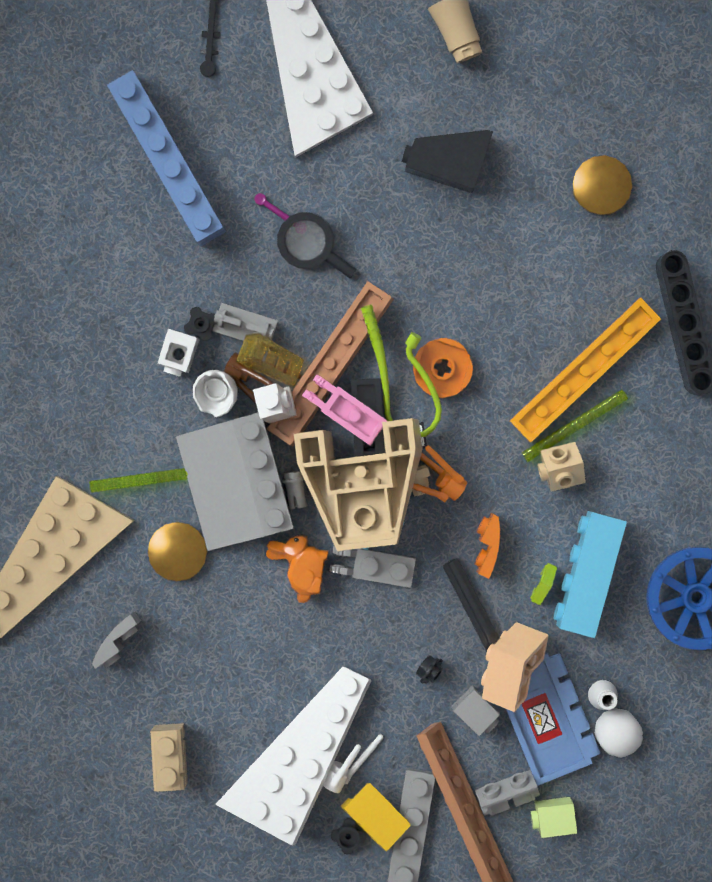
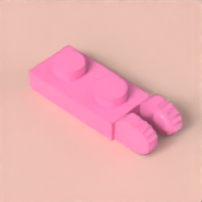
M316 375L313 379L316 384L333 394L326 403L311 391L305 390L302 396L320 407L321 412L371 446L383 428L382 422H387V420L339 386L336 388L319 375Z

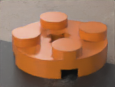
M439 338L429 341L419 349L415 356L431 379L439 398L458 394L470 382L473 372L470 355L462 344L453 339ZM442 360L448 361L447 366L451 368V372L444 373L443 377L438 376V370L434 368L435 363L440 364ZM413 366L416 383L425 393L431 396L425 381Z

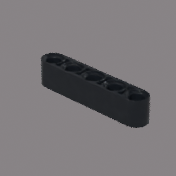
M671 250L660 256L657 260L656 273L683 384L690 394H708L712 391V359L688 260L682 252ZM667 258H673L677 262L678 269L675 273H671L666 269L665 261ZM674 287H680L684 290L685 298L682 302H678L673 298L672 290ZM682 315L688 316L692 321V327L689 331H684L679 325ZM690 344L695 345L699 350V356L695 361L690 360L686 354L687 347ZM698 373L702 374L706 379V385L702 390L697 389L693 383V379Z

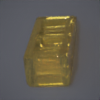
M259 333L246 335L237 357L239 363L291 387L295 386L304 359ZM268 351L267 357L264 362L262 361L263 357L265 355V352ZM279 356L277 365H276V367L274 368L273 366H274L276 357ZM290 361L289 367L285 374L283 373L284 367L286 365V362Z

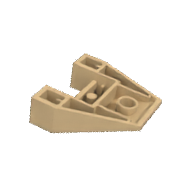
M409 418L382 422L386 453L336 460L332 431L319 430L294 434L298 467L337 551L398 544L422 453L418 419Z

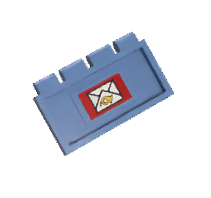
M545 652L544 660L532 672L526 700L515 712L506 709L537 786L593 764L591 758L601 753L593 733L584 736L580 734L589 730L590 725L581 705L572 709L569 707V705L577 703L579 698L570 678L560 682L558 680L559 677L568 674L560 653L549 657L548 653Z

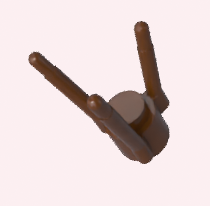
M236 352L231 356L224 369V372L235 380L236 385L255 404L254 392L242 380L247 382L252 377L267 386L273 384L272 381L255 372V366L297 379L302 377L300 373L255 359L248 354L241 356Z

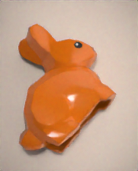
M296 535L286 543L269 541L266 556L272 560L287 559L289 561L287 577L291 588L297 593L298 602L306 603L310 600L311 595L320 594L324 562L328 558L329 550H319L313 546H308V537L305 535Z

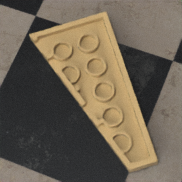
M56 476L0 572V639L135 520L61 477Z

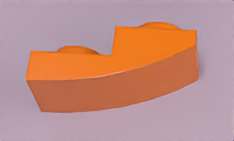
M492 513L489 518L483 517L476 533L481 534L478 540L489 546L487 550H480L474 564L478 566L476 572L488 579L494 569L500 542L499 517Z

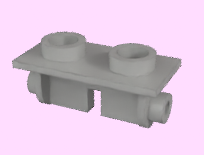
M221 303L219 311L217 310L214 322H217V324L214 325L213 332L269 349L278 320Z
M531 770L516 773L509 778L486 784L484 787L475 790L484 816L488 814L494 816L497 813L510 809L507 800L512 798L517 807L530 801H535V797L540 796Z

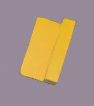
M367 783L353 799L348 798L340 806L385 851H388L410 827V823L370 783Z

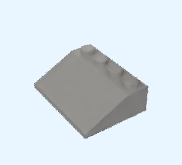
M259 413L176 436L208 551L294 528L266 425L260 419Z

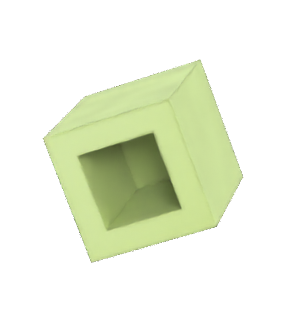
M570 797L535 801L536 810L531 811V821L533 829H538L541 838L577 834L574 804Z

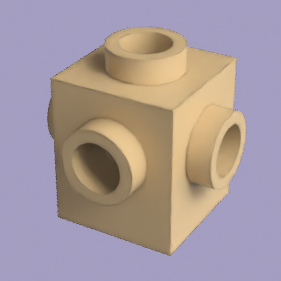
M576 442L540 451L542 463L537 464L541 481L547 480L551 492L586 483L584 463Z

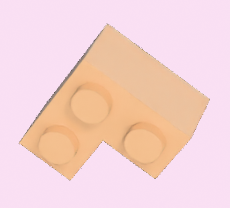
M518 622L508 631H503L500 639L496 644L492 643L486 653V661L489 662L481 680V685L484 686L482 699L515 712L527 698L532 672L544 660L549 635Z

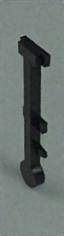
M210 0L208 31H202V37L207 38L206 49L200 50V53L206 55L205 61L200 65V72L204 77H211L215 74L216 69L212 63V55L219 54V51L213 50V38L220 37V32H214L217 0Z

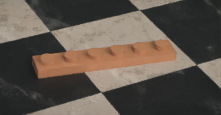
M367 281L292 391L297 416L270 423L267 428L268 431L293 447L295 445L294 434L303 433L320 408L302 396L305 390L311 391L320 400L325 401L330 391L318 386L313 380L314 377L319 375L333 386L336 385L369 336L361 308L372 305L378 323L394 300L390 295Z
M441 721L431 724L419 733L417 738L482 882H513Z

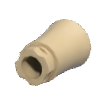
M442 0L428 8L446 42L449 52L452 53L457 64L482 53L479 43L480 38L475 28L468 0Z

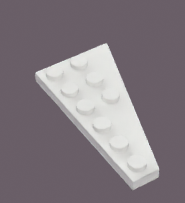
M266 0L296 158L373 115V112L311 0Z
M342 667L215 805L290 845H296L328 772L371 683V679L346 667Z

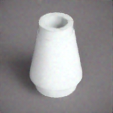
M600 680L592 684L588 692V698L595 708L611 710L617 705L618 692L611 682ZM605 695H611L610 699H607L606 702L602 703V699Z

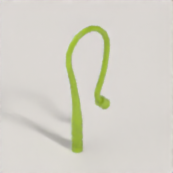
M367 305L362 307L361 311L380 371L384 414L387 421H393L390 413L389 381L383 340L381 339L382 336L373 306ZM411 332L405 342L407 345L406 355L425 381L436 408L432 424L426 430L420 432L422 438L428 436L436 429L441 420L442 407L431 379L412 353V350L418 346L421 337Z

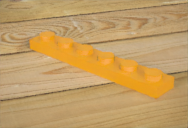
M639 298L509 422L531 443L652 329L661 318L642 298Z

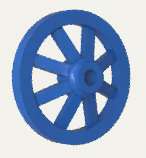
M689 547L672 553L656 567L648 583L647 607L652 622L667 639L684 648L706 650L712 648V630L705 612L708 609L712 611V588H709V585L712 583V565L700 582H697L693 559L705 558L712 560V549ZM683 561L687 585L667 575L671 569ZM662 582L680 592V596L659 603V592ZM694 592H699V600L693 602L691 598L692 594ZM684 606L673 630L665 621L662 613ZM693 612L696 613L703 638H691L683 635Z

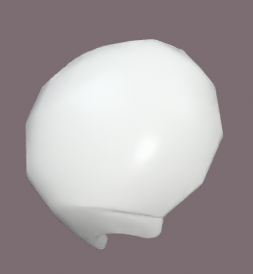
M208 370L198 376L193 385V399L200 411L212 414L214 417H220L228 413L237 401L238 388L235 380L225 372Z
M613 708L604 712L596 721L595 737L600 746L609 755L622 758L633 754L641 746L643 741L642 727L629 711Z

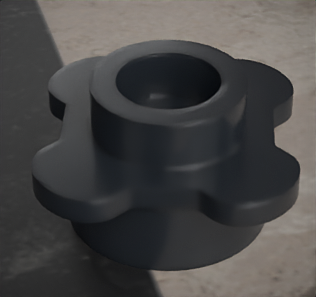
M200 307L192 308L190 310V320L184 325L185 333L200 336L203 341L210 340L213 327L217 324V322H214L215 313H205ZM200 321L204 322L202 327L198 325Z
M429 655L421 663L416 675L421 678L420 682L422 684H427L429 681L433 683L439 677L443 670L440 667L443 662L441 658L435 659Z
M347 818L339 829L332 830L331 839L337 842L344 854H351L358 847L359 843L366 841V833L360 831L355 826L353 819ZM346 834H350L351 838L347 839Z

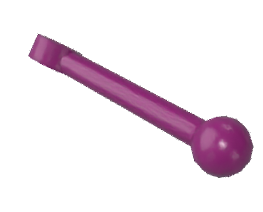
M259 193L255 196L254 200L257 205H264L284 220L290 217L268 202L264 194ZM296 222L292 225L296 228L298 234H305L307 232V225L304 223Z

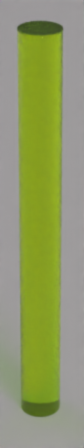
M621 389L521 452L522 456L528 463L541 455V450L552 448L628 400L627 395Z
M185 468L93 480L89 483L91 493L187 480L188 473L185 471Z

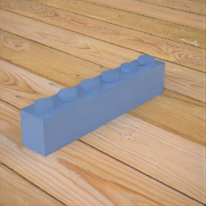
M132 70L107 84L196 242L203 246L224 234L226 230L135 72Z

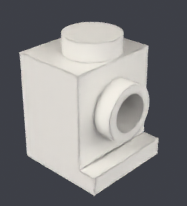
M168 329L158 360V364L165 365L163 371L180 377L182 371L189 373L200 339ZM177 349L184 351V357L181 360H176L174 357V352Z
M275 383L253 390L261 420L272 423L297 416L289 386L283 388Z

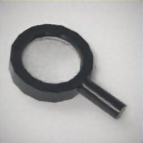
M298 212L282 223L277 234V246L281 256L290 265L297 268L311 269L326 261L350 279L357 270L331 251L334 244V234L330 224L322 216L313 212Z

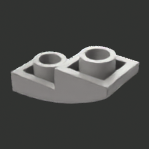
M135 611L121 621L101 644L92 663L95 669L101 664L107 668L121 658L118 652L124 646L118 638L121 637L124 641L138 631L135 625L141 621Z

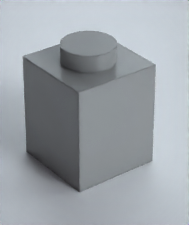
M473 685L452 705L453 711L478 736L484 731L489 733L499 722L497 719L500 716L498 709L489 701L482 699V694Z

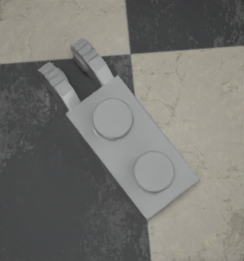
M333 546L332 553L337 556L356 558L354 568L334 564L330 565V572L352 575V578L411 588L416 558L362 548L337 551L336 547Z

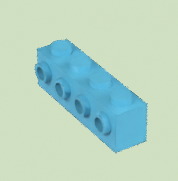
M587 511L586 516H581L577 530L581 537L579 544L573 545L569 559L573 566L571 573L565 574L561 590L565 591L563 602L557 603L554 612V620H557L556 625L560 629L595 638L627 521Z

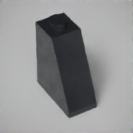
M481 130L415 138L412 146L406 145L401 162L406 163L405 172L473 194L493 131Z

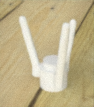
M379 734L350 769L348 768L360 751L361 745L357 744L344 764L334 761L323 786L332 792L340 793L343 786L349 783L354 773L383 740V735Z

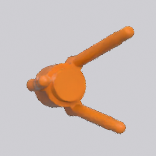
M426 446L425 450L440 466L423 453H421L420 460L439 474L435 482L438 490L415 483L412 489L437 497L444 503L448 498L455 501L464 492L467 481L431 446Z

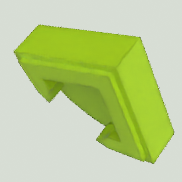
M550 563L544 566L540 574L542 575L540 582L533 589L530 597L532 602L541 605L552 588L557 571L556 566Z

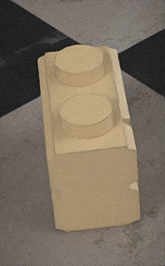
M184 723L154 725L150 731L154 791L184 790L188 783L185 740H183L185 737Z

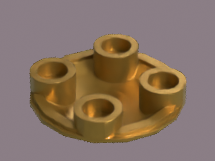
M605 155L592 157L583 162L576 171L573 180V196L575 200L588 212L598 215H611L621 209L630 198L632 190L631 175L626 166L616 158Z
M182 522L165 524L158 529L150 539L148 547L149 561L155 572L163 578L172 581L187 580L199 573L205 563L208 552L205 540L200 532L191 525Z

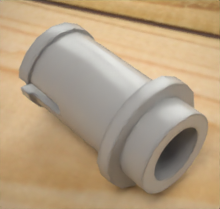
M301 471L284 473L282 483L286 485L289 509L308 506L303 485L304 478Z

